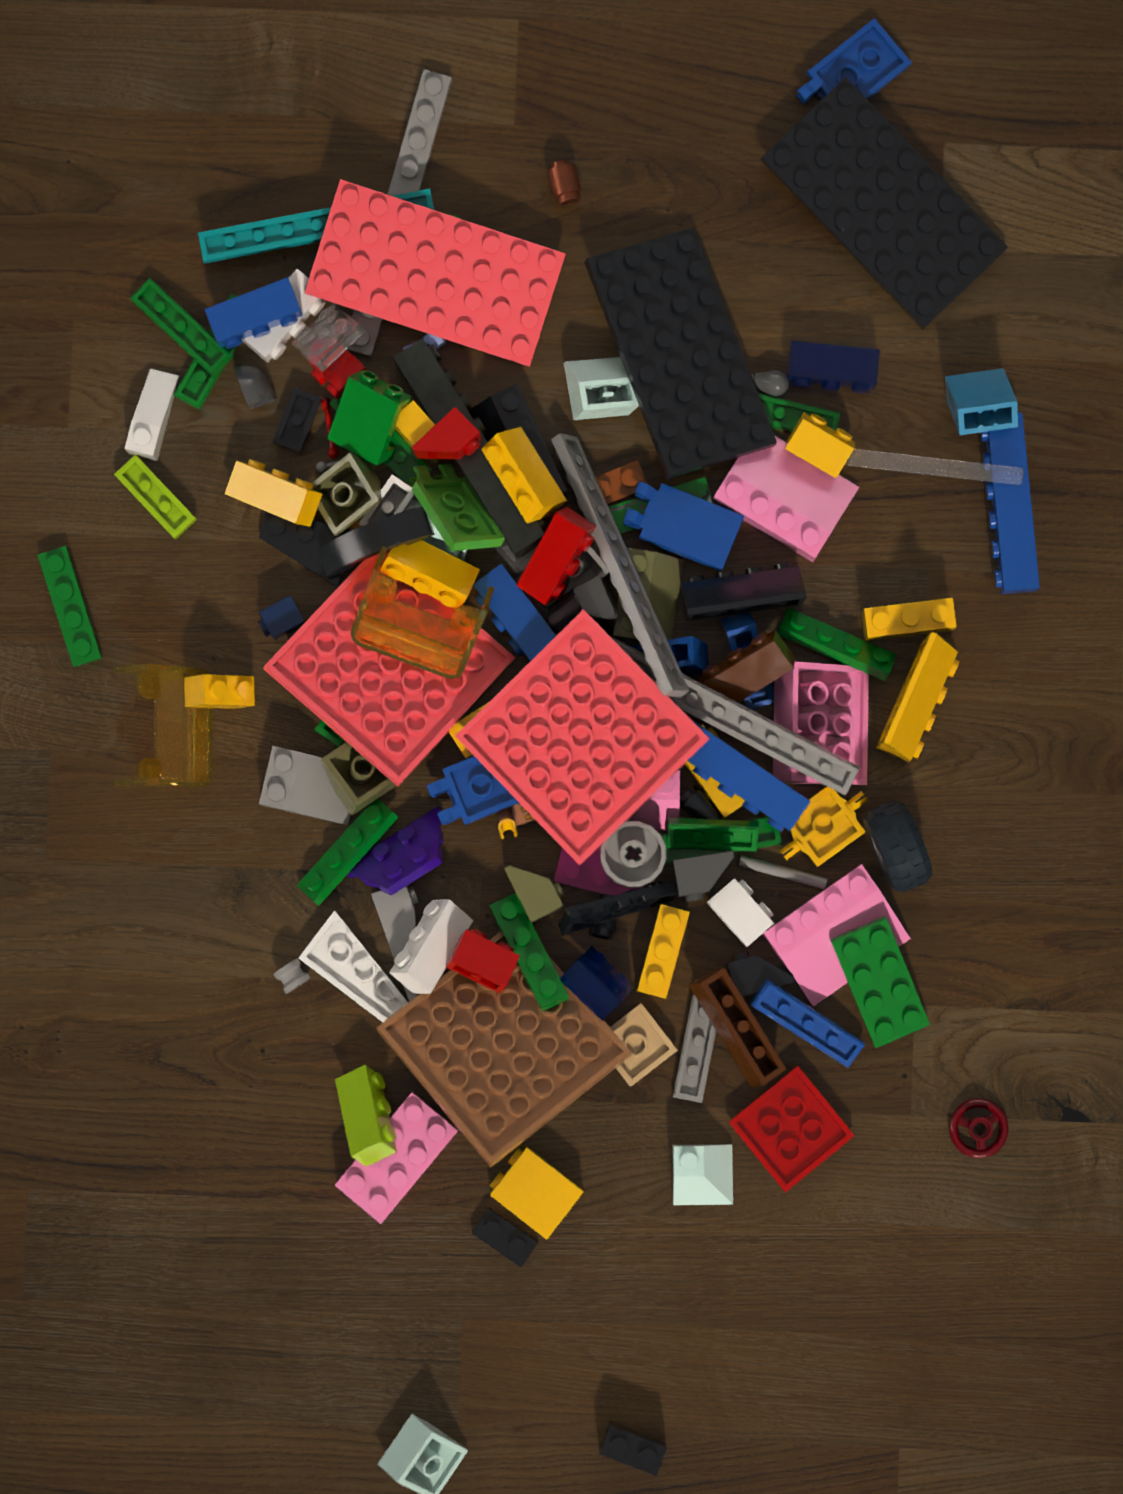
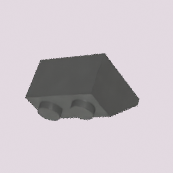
M733 851L674 860L672 868L677 898L684 897L685 902L704 899L703 894L711 890L734 858Z

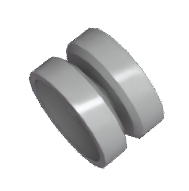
M640 821L625 822L602 844L600 849V863L605 874L615 884L626 888H640L651 883L661 873L666 861V846L661 835L652 826ZM633 849L638 852L636 860H629L627 858L629 850Z

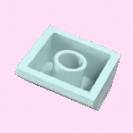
M411 1414L378 1465L397 1483L420 1494H439L468 1450L432 1424Z

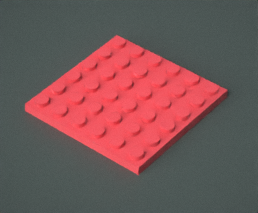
M388 551L365 559L264 665L263 669L399 787L507 669L515 657L463 611L448 607L436 598L420 593L414 587L400 580H394L386 573L380 571Z
M584 609L455 735L579 865H582L710 739L669 696H663L656 683Z

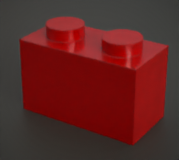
M466 929L460 936L446 968L500 994L506 988L520 955L514 953V949L507 944H496L488 940L487 936L478 930L472 929L469 931Z

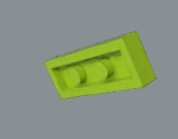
M136 454L114 474L175 540L197 520Z

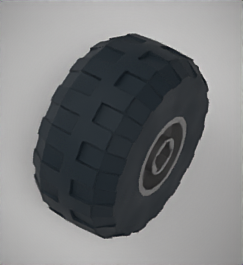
M890 801L869 810L863 819L864 826L878 864L892 890L906 892L927 883L933 874V869L921 834L906 805L903 802Z

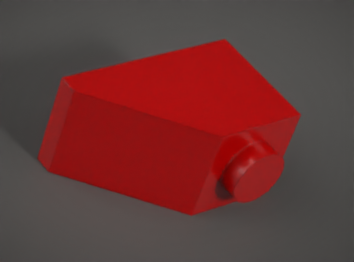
M454 407L411 448L418 459H461L465 454L467 456L472 455L479 448V441L482 438L474 425Z

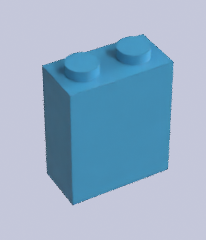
M1003 368L945 376L946 403L959 435L1018 427L1017 399Z

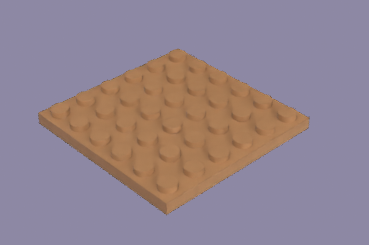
M501 931L490 939V941L496 944H507ZM551 958L550 960L569 995V999L545 1011L540 1010L518 964H516L506 988L500 994L450 970L438 980L431 994H419L377 1027L378 1033L490 1167L495 1165L628 1059L632 1053Z

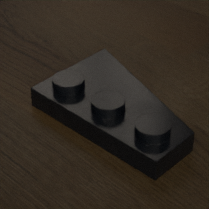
M265 511L259 538L305 566L313 573L329 581L337 588L339 587L342 572L327 577L318 549L352 530L345 529L338 536H334L326 523L313 520L311 527L295 524Z

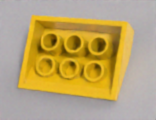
M931 632L921 642L876 746L877 750L907 763L912 760V757L918 759L924 746V742L920 741L924 730L930 731L936 715L932 714L935 704H942L948 688L944 687L945 681L948 676L953 678L960 662L955 659L958 651L938 634Z

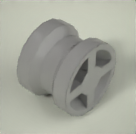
M298 958L273 974L277 980H281L283 983L285 994L290 993L311 979L309 974L303 972L300 968L301 962Z

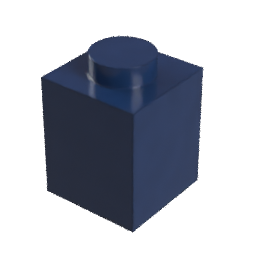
M291 595L259 612L262 620L258 621L264 635L266 637L271 635L275 641L299 629L305 623Z

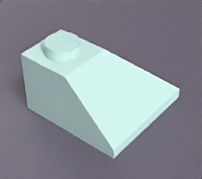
M732 1144L672 1145L673 1205H733Z

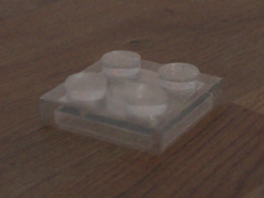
M333 303L319 314V317L307 328L301 330L291 344L323 372L366 331L358 322Z

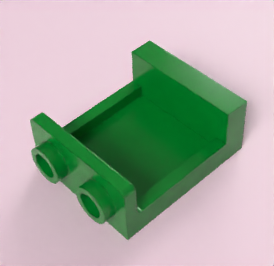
M361 370L349 376L327 439L378 466L391 458L394 448L389 446L401 409L410 402L411 396L404 393L401 387L378 379V376L371 371Z

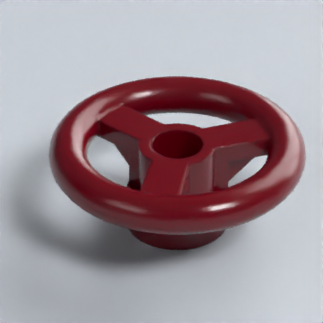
M980 1098L968 1100L959 1105L951 1116L949 1123L950 1138L954 1146L966 1156L972 1158L990 1157L1003 1147L1008 1137L1009 1125L1007 1117L1003 1110L992 1101ZM977 1107L985 1108L992 1112L986 1118L976 1117L972 1120L962 1116L966 1111ZM998 1121L1000 1126L999 1136L990 1147L986 1148L985 1140L989 1139L993 1133L992 1124ZM978 1123L984 1125L985 1129L982 1134H977L974 1130L975 1125ZM958 1124L968 1128L970 1136L975 1139L976 1149L970 1148L963 1143L958 1133Z

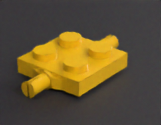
M827 786L809 799L811 802L791 829L793 841L780 849V853L784 854L792 848L790 852L783 856L788 860L801 850L810 857L816 867L820 866L865 833V830L857 821L854 811L868 802V799L864 797L855 803L864 796L863 792L860 791L857 795L846 801L834 789Z

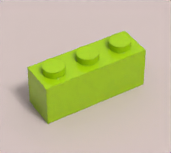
M363 1065L336 1078L335 1082L351 1157L367 1167L396 1153L395 1140L397 1135L390 1122L389 1114L391 1113V1108L385 1099L383 1090L385 1088V1081L382 1075L367 1065Z

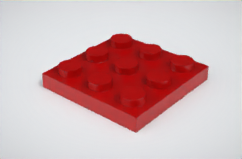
M798 1065L728 1121L785 1193L855 1136Z

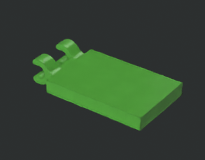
M449 463L439 464L438 468L442 475H434L433 479L425 465L414 466L413 470L417 477H409L408 479L412 491L451 551L502 546L505 539L504 535L466 477L458 478L453 466Z

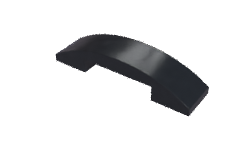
M419 507L354 529L323 545L318 551L326 576L331 577L355 567V563L402 544L411 545L433 536L435 533L423 507Z

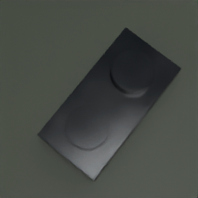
M294 387L272 441L273 444L301 454L322 398Z
M490 1208L472 1232L473 1235L520 1267L523 1266L538 1244V1241Z

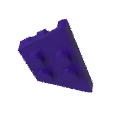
M439 806L371 848L347 876L349 878L357 877L364 884L373 888L378 887L382 892L392 896L442 864L443 852L441 845L443 844L444 834L441 831V821L437 814L441 811Z

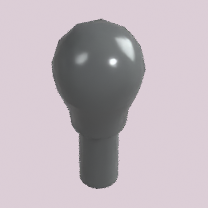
M771 370L751 374L756 389L769 395L780 396L788 390L789 380L782 371Z

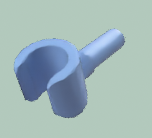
M426 334L423 338L427 345L433 344L436 350L446 343L445 339ZM415 343L403 347V350L407 349Z

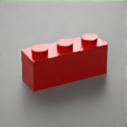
M569 507L557 511L516 586L544 605L553 600L558 601L567 589L565 582L568 576H573L580 566L581 561L578 558L582 551L586 552L593 543L594 536H592L596 525Z

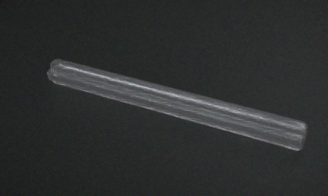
M854 449L848 458V465L854 467L1021 485L1024 477V470L1021 467Z

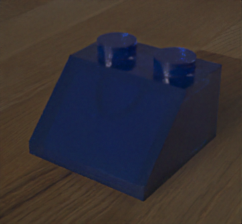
M593 946L559 979L602 1021L635 988Z

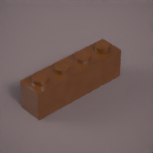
M776 630L768 634L763 632L756 636L749 646L744 649L737 648L730 652L723 662L718 665L717 663H712L702 671V675L694 680L738 703L793 670L795 656ZM682 710L689 718L694 720L699 725L706 723L703 720Z
M725 968L713 969L689 985L751 1087L763 1086L787 1070Z

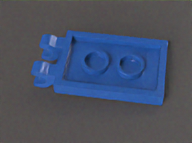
M874 18L807 72L806 75L810 81L798 90L796 97L803 105L815 94L822 100L846 77L868 100L905 71L912 62Z
M639 482L634 497L648 502L644 515L628 508L623 524L641 530L640 540L722 572L744 516L661 483L659 491H657L650 485Z
M475 756L442 769L445 778L426 785L432 798L447 792L453 807L437 813L443 825L452 823L461 817L464 825H468L519 804Z

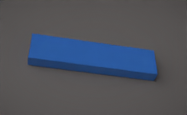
M766 979L750 1002L751 1006L847 1068H849L865 1046L863 1040L769 979Z

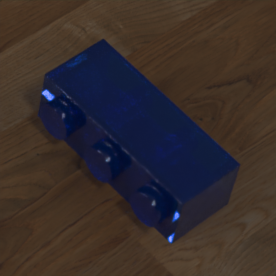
M791 341L787 378L789 381H793V386L810 387V383L822 384V388L826 390H839L840 386L852 387V392L869 393V389L874 390L877 385L880 349Z

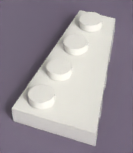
M335 910L299 956L301 961L382 1022L409 1003Z

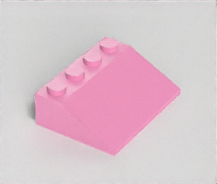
M775 436L777 444L774 447L738 457L714 495L713 502L723 508L743 515V520L809 561L814 562L859 487L840 475L834 478L785 449L786 442Z
M795 662L793 670L774 681V722L859 766L860 769L852 785H867L869 674L848 665ZM773 758V775L782 782L822 784Z
M862 864L762 934L787 971L794 977V981L813 1007L847 984L830 939L883 916L888 920L898 947L910 939L883 894Z

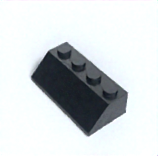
M518 384L489 396L468 410L473 420L478 417L484 425L487 433L483 434L487 442L497 433L522 427L564 497L567 496V489Z
M788 562L774 565L775 570L763 571L762 567L745 569V574L733 575V571L716 573V578L704 580V575L686 578L687 582L681 584L686 621L734 615L745 611L754 612L802 605L807 596L800 567H792V563Z

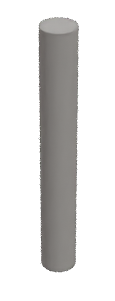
M741 855L738 864L740 867L820 889H825L827 878L745 855Z

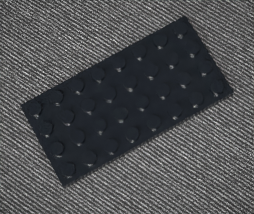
M846 77L760 159L922 330L1008 248Z
M694 228L589 257L585 260V266L667 479L774 447L777 444Z

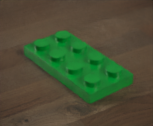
M885 916L830 939L875 1049L930 1025Z

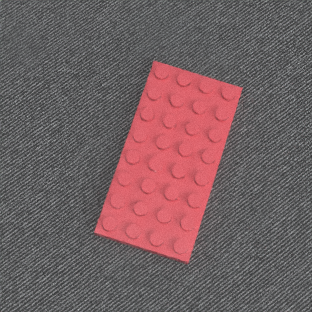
M340 179L304 293L530 367L566 254Z

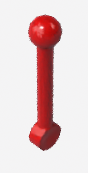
M323 398L321 404L325 413L327 433L329 435L332 426L330 399ZM329 440L330 449L328 450V456L331 459H335L339 456V451L335 447V443Z

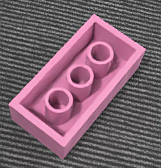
M414 1091L390 1118L391 1125L397 1135L395 1140L397 1152L367 1167L355 1160L335 1184L339 1190L380 1224L459 1130Z

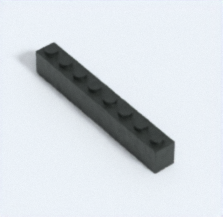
M424 339L393 356L400 373L426 415L435 425L456 407L480 432L482 440L479 441V448L470 456L465 454L461 459L454 460L504 535V541L516 560L537 548L547 530L545 523L542 519L526 523L481 450L488 443L483 434L487 433L484 425L478 417L473 420L468 412L472 408L463 393L458 395L453 388L457 383L448 368L443 371L438 361L442 359L434 345L432 344L428 347Z

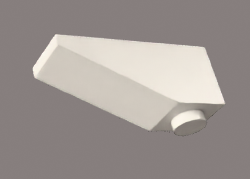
M150 369L132 418L124 449L128 454H136L138 457L154 461L158 460L174 393L179 380L178 375Z

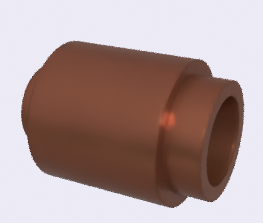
M568 160L552 163L551 169L547 170L546 173L553 199L557 200L559 206L570 205L580 201L582 190L575 164L568 163Z

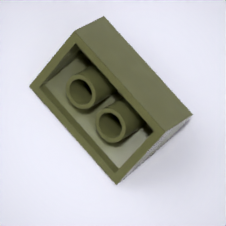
M627 548L666 639L670 640L673 637L684 560L658 552ZM619 595L617 604L619 617L615 618L613 637L617 640L640 643L634 635V627L628 614L622 607V600Z

